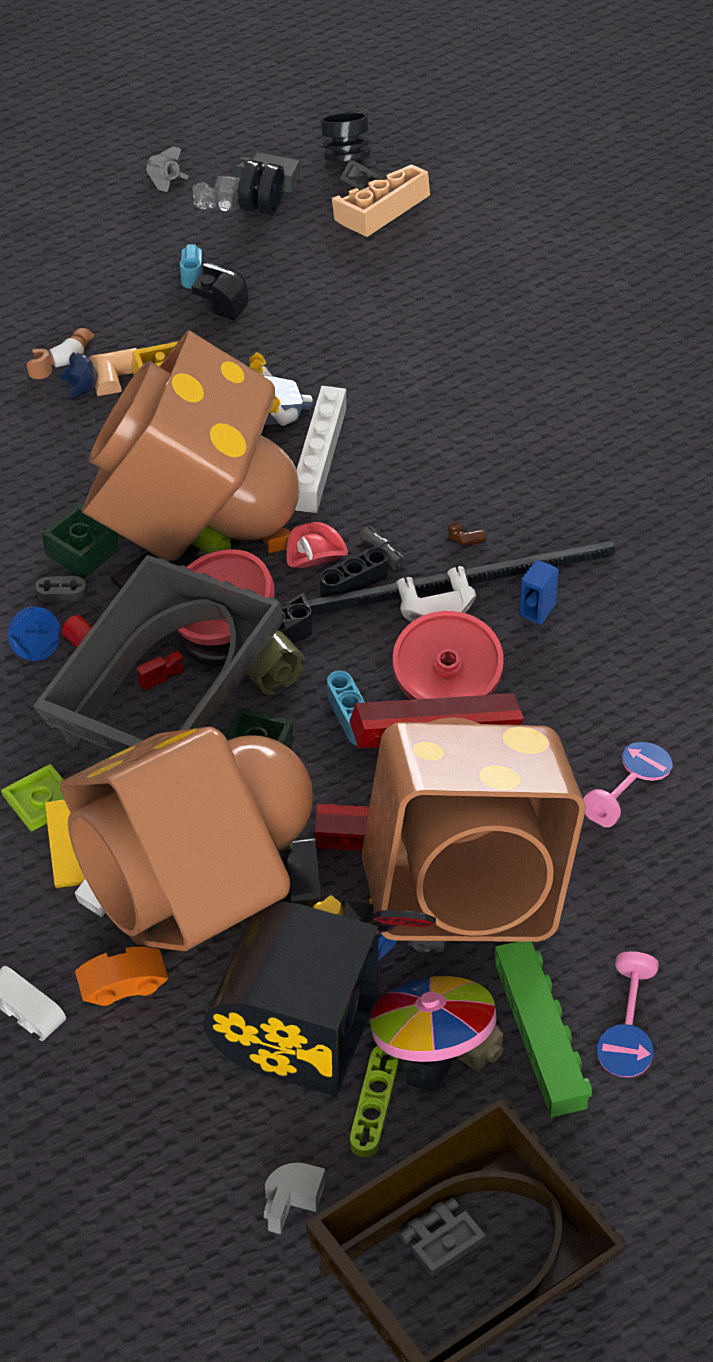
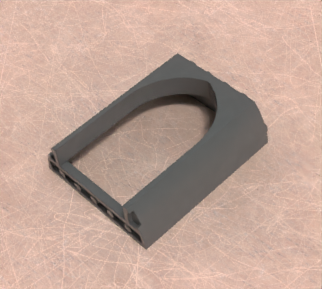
M147 555L33 707L51 728L55 727L61 730L66 738L65 742L75 746L82 738L115 753H119L143 740L95 721V719L138 660L157 641L179 628L201 621L223 620L230 628V648L226 662L212 686L180 730L210 727L280 628L283 620L282 604L273 597L266 598L258 595L253 590L235 587L228 581L221 582L213 579L206 573L199 574L191 571L186 566H177L169 563L164 558L157 559Z

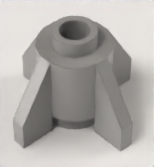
M171 147L158 155L150 157L147 162V173L160 191L168 192L170 181L176 177L188 180L189 175L179 172V165L175 161L179 158L180 148Z

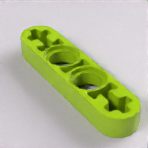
M378 1045L371 1052L350 1134L351 1150L360 1157L372 1156L379 1148L399 1067V1058L386 1053ZM384 1055H389L390 1060L386 1063L385 1072L381 1071L380 1059ZM375 1081H381L387 1085V1088L383 1092H374L369 1086ZM374 1108L380 1112V1116L375 1120H368L363 1116V1112L366 1109ZM364 1128L370 1129L369 1142H367L366 1146H361L360 1140L363 1139Z

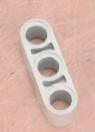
M3 966L0 969V1009L8 1016L13 1015L18 1019L17 1023L31 1034L35 1032L41 1037L39 1038L40 1041L45 1040L66 1020L64 1012L54 1001L7 966Z

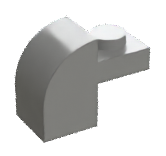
M290 1163L277 1168L271 1173L265 1183V1193L268 1201L264 1210V1218L268 1219V1231L278 1234L282 1233L291 1205L314 1212L317 1211L326 1184L324 1168L305 1163Z

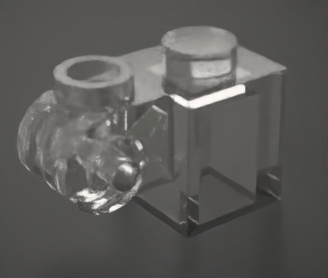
M218 176L213 188H209L206 183L195 184L193 186L194 204L199 209L212 207L223 211H237L240 177Z

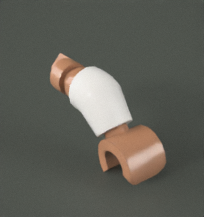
M80 328L70 338L50 349L49 352L46 349L32 350L34 359L27 363L29 376L33 379H43L52 373V365L55 368L69 365L70 355L73 352L84 354V348L93 338L94 334L89 329Z

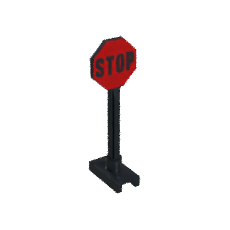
M347 900L341 901L340 916L379 926L378 934L393 930L397 926L428 927L436 924V917L425 913L388 910L373 913V904Z

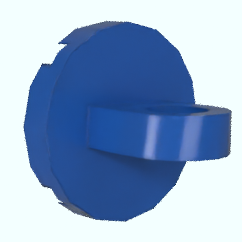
M36 606L26 607L17 612L10 621L8 643L12 651L22 659L29 661L45 660L54 653L59 645L60 624L56 616L49 610Z

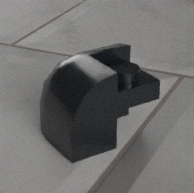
M207 261L203 264L202 275L191 286L192 294L213 301L214 314L233 321L236 320L249 302L248 286L243 275L231 267L213 261Z

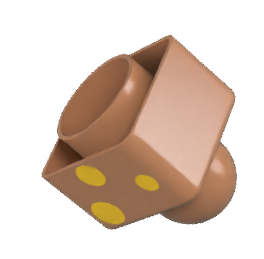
M186 331L160 367L151 361H147L142 365L110 412L89 456V462L97 466L99 471L84 503L82 513L168 562L180 558L206 526L228 538L241 541L260 540L279 531L289 521L297 507L300 484L296 468L287 453L261 435L275 397L273 382L192 331Z
M449 717L436 719L428 723L398 722L392 724L384 731L380 742L361 854L374 912L381 910L411 911L436 917L435 925L428 927L397 926L393 930L381 933L384 937L390 940L537 942L551 937L556 932L562 914L586 806L560 738L553 729L546 726L479 724L465 718Z
M213 727L158 733L60 782L63 798L70 811L68 817L69 836L82 873L106 914L137 945L187 951L283 899L289 892L290 878L278 852L290 845L305 828L312 810L313 788L309 773L301 759L290 748L279 741L263 736H241L227 741L226 737ZM157 923L162 926L160 928H153L148 931L147 935L145 934L146 929Z

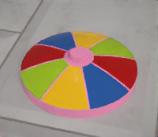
M434 976L413 980L389 991L374 1006L370 1016V1024L374 1041L386 1053L403 1060L430 1062L462 1055L480 1045L488 1038L495 1027L496 1010L492 995L480 984L460 977Z

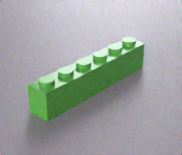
M532 941L513 942L495 946L494 963L550 1118L587 1109L588 1099L592 1097L591 1085L588 1078H583L581 1074L582 1063L580 1055L577 1051L573 1052L571 1032L568 1025L563 1026L561 1021L562 1009L558 999L554 1000L552 997V982L548 974L544 975L541 968L543 967V960L539 949H534Z

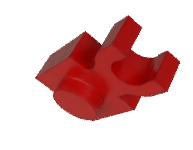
M175 651L164 660L160 656L137 667L138 684L142 690L145 691L168 680L167 677L170 675L184 672V667L180 663L183 661L181 654Z

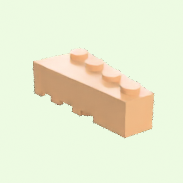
M411 164L388 174L386 180H374L369 182V187L359 191L355 188L348 191L349 195L344 198L340 196L332 198L334 220L368 237L430 196L428 171Z

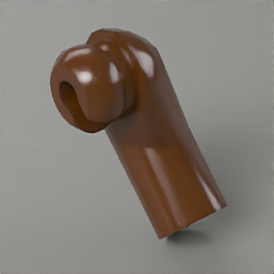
M458 522L448 525L449 532L447 534L450 540L464 546L486 542V534L483 529L465 532L462 531V525Z

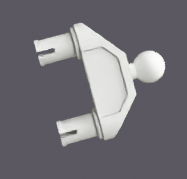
M459 566V572L456 571V567L447 572L454 590L453 592L424 598L417 596L413 578L406 577L407 583H405L404 578L399 579L396 585L402 599L400 606L402 615L410 622H413L421 616L438 611L467 613L476 598V593L472 587H469L464 567Z

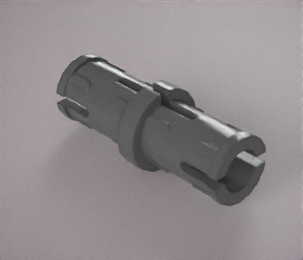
M366 526L362 529L359 538L370 548H384L388 552V565L394 571L397 569L395 566L399 568L404 565L406 558L394 549L389 539L381 537L372 526Z

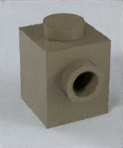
M495 1024L493 1031L485 1041L474 1049L456 1057L478 1073L488 1062L495 1063L503 1052V1033Z

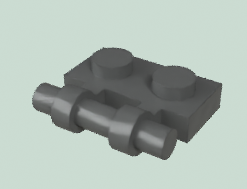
M450 1198L444 1203H436L431 1207L429 1213L420 1219L415 1217L407 1223L405 1229L398 1233L400 1240L404 1244H407L414 1238L419 1240L418 1243L412 1246V1253L431 1277L443 1271L486 1240L484 1232L466 1211L457 1217L452 1215L453 1212L459 1209V1205L454 1198ZM438 1222L443 1224L442 1227L433 1233L428 1231L429 1228Z

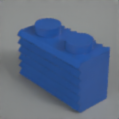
M535 560L534 564H531L529 570L521 578L520 616L538 624L544 622L556 605L557 576L559 575V570L556 567L539 560Z

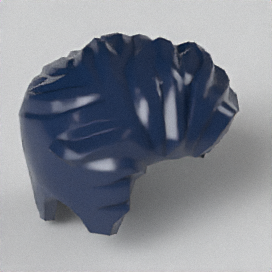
M75 352L70 355V364L63 370L60 376L62 381H67L70 385L66 392L70 399L93 390L98 377L92 361L83 354Z

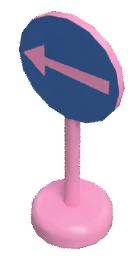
M637 742L627 746L622 753V763L631 774L611 794L600 789L588 792L583 798L586 806V816L603 827L613 826L621 814L616 798L637 777L653 781L663 779L669 775L672 769V759L668 752L660 746L647 742Z
M629 951L618 954L615 961L617 971L631 978L625 1024L607 1029L600 1036L597 1045V1057L602 1067L611 1074L620 1077H634L642 1074L650 1066L653 1058V1044L650 1038L640 1028L633 1026L639 979H649L655 976L659 963L653 956Z

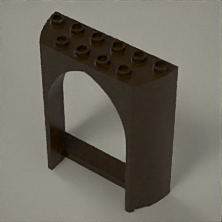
M501 1098L305 1222L311 1248L321 1257L319 1269L326 1278L333 1273L399 1362H465L619 1257L626 1247L625 1240L620 1232L609 1227L604 1221L601 1210L595 1204H590L587 1201L579 1184L564 1174L557 1158L552 1154H547L542 1148L538 1136L532 1130L528 1131L525 1128L517 1111L511 1106L508 1107ZM479 1191L514 1193L532 1199L548 1208L552 1220L554 1241L548 1259L536 1277L516 1295L425 1356H423L352 1262V1260L405 1227L415 1217L419 1218L431 1210V1207L436 1203H443L450 1198Z

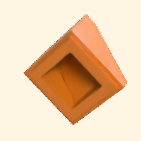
M282 528L276 533L263 538L269 553L287 549L288 538L292 535L287 528Z

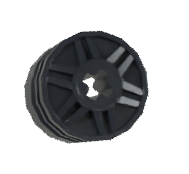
M340 113L321 119L322 135L332 138L323 142V147L327 149L323 152L326 160L347 162L370 155V148L366 146L370 143L369 139L359 136L369 131L366 114Z

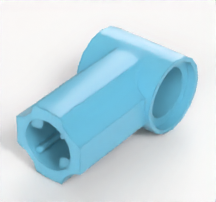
M195 244L187 245L185 249H182L180 262L181 284L186 288L192 289L191 286L202 275V249H199Z

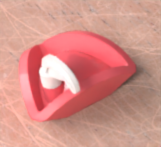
M312 522L298 525L292 529L290 533L292 535L289 536L287 542L286 557L287 564L290 567L305 568L336 561L346 556L348 549L341 536L332 527L321 522Z

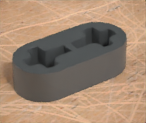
M78 576L43 577L35 584L38 599L45 602L78 601L83 599L87 593L85 580Z

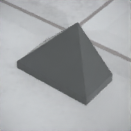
M349 160L340 177L341 180L358 190L369 187L368 183L371 181L386 179L354 160Z

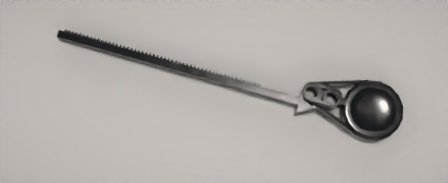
M612 541L490 564L465 569V575L468 584L525 574L529 567H531V564H534L535 560L558 567L582 561L586 562V560L591 559L595 560L596 558L600 559L606 556L609 557L610 555H615V545ZM448 573L413 580L417 595L453 588ZM396 583L311 600H307L303 592L282 605L283 620L278 631L282 632L292 643L298 642L311 636L312 615L401 598ZM182 636V647L190 658L199 663L212 666H223L225 664L230 643L214 646L200 645Z

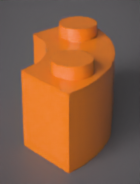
M128 947L125 948L126 953L111 957L104 953L81 965L75 970L83 1001L106 1006L128 996H146L154 993L157 988L168 980L160 949Z

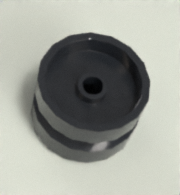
M248 160L243 168L239 183L238 201L240 208L249 211H255L258 208L260 213L274 215L281 203L284 191L285 171L283 166L269 163L265 167L261 161Z

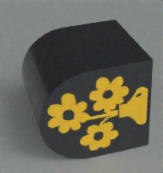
M275 902L253 914L247 923L205 1015L204 1030L209 1040L228 1059L247 1070L337 1097L378 997L379 926L289 902Z

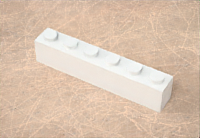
M321 386L297 467L300 484L299 499L295 509L297 511L317 513L346 412V389Z

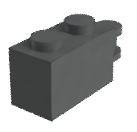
M257 152L252 160L263 162L265 167L269 163L283 166L285 171L284 192L292 193L300 178V160ZM241 157L238 160V165L234 168V174L237 177L241 178L243 168L251 158Z

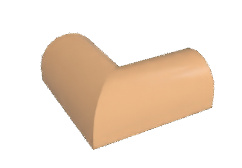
M136 348L93 355L88 358L92 361L98 375L95 384L97 396L122 392L118 376L133 373L131 361L133 350H137Z

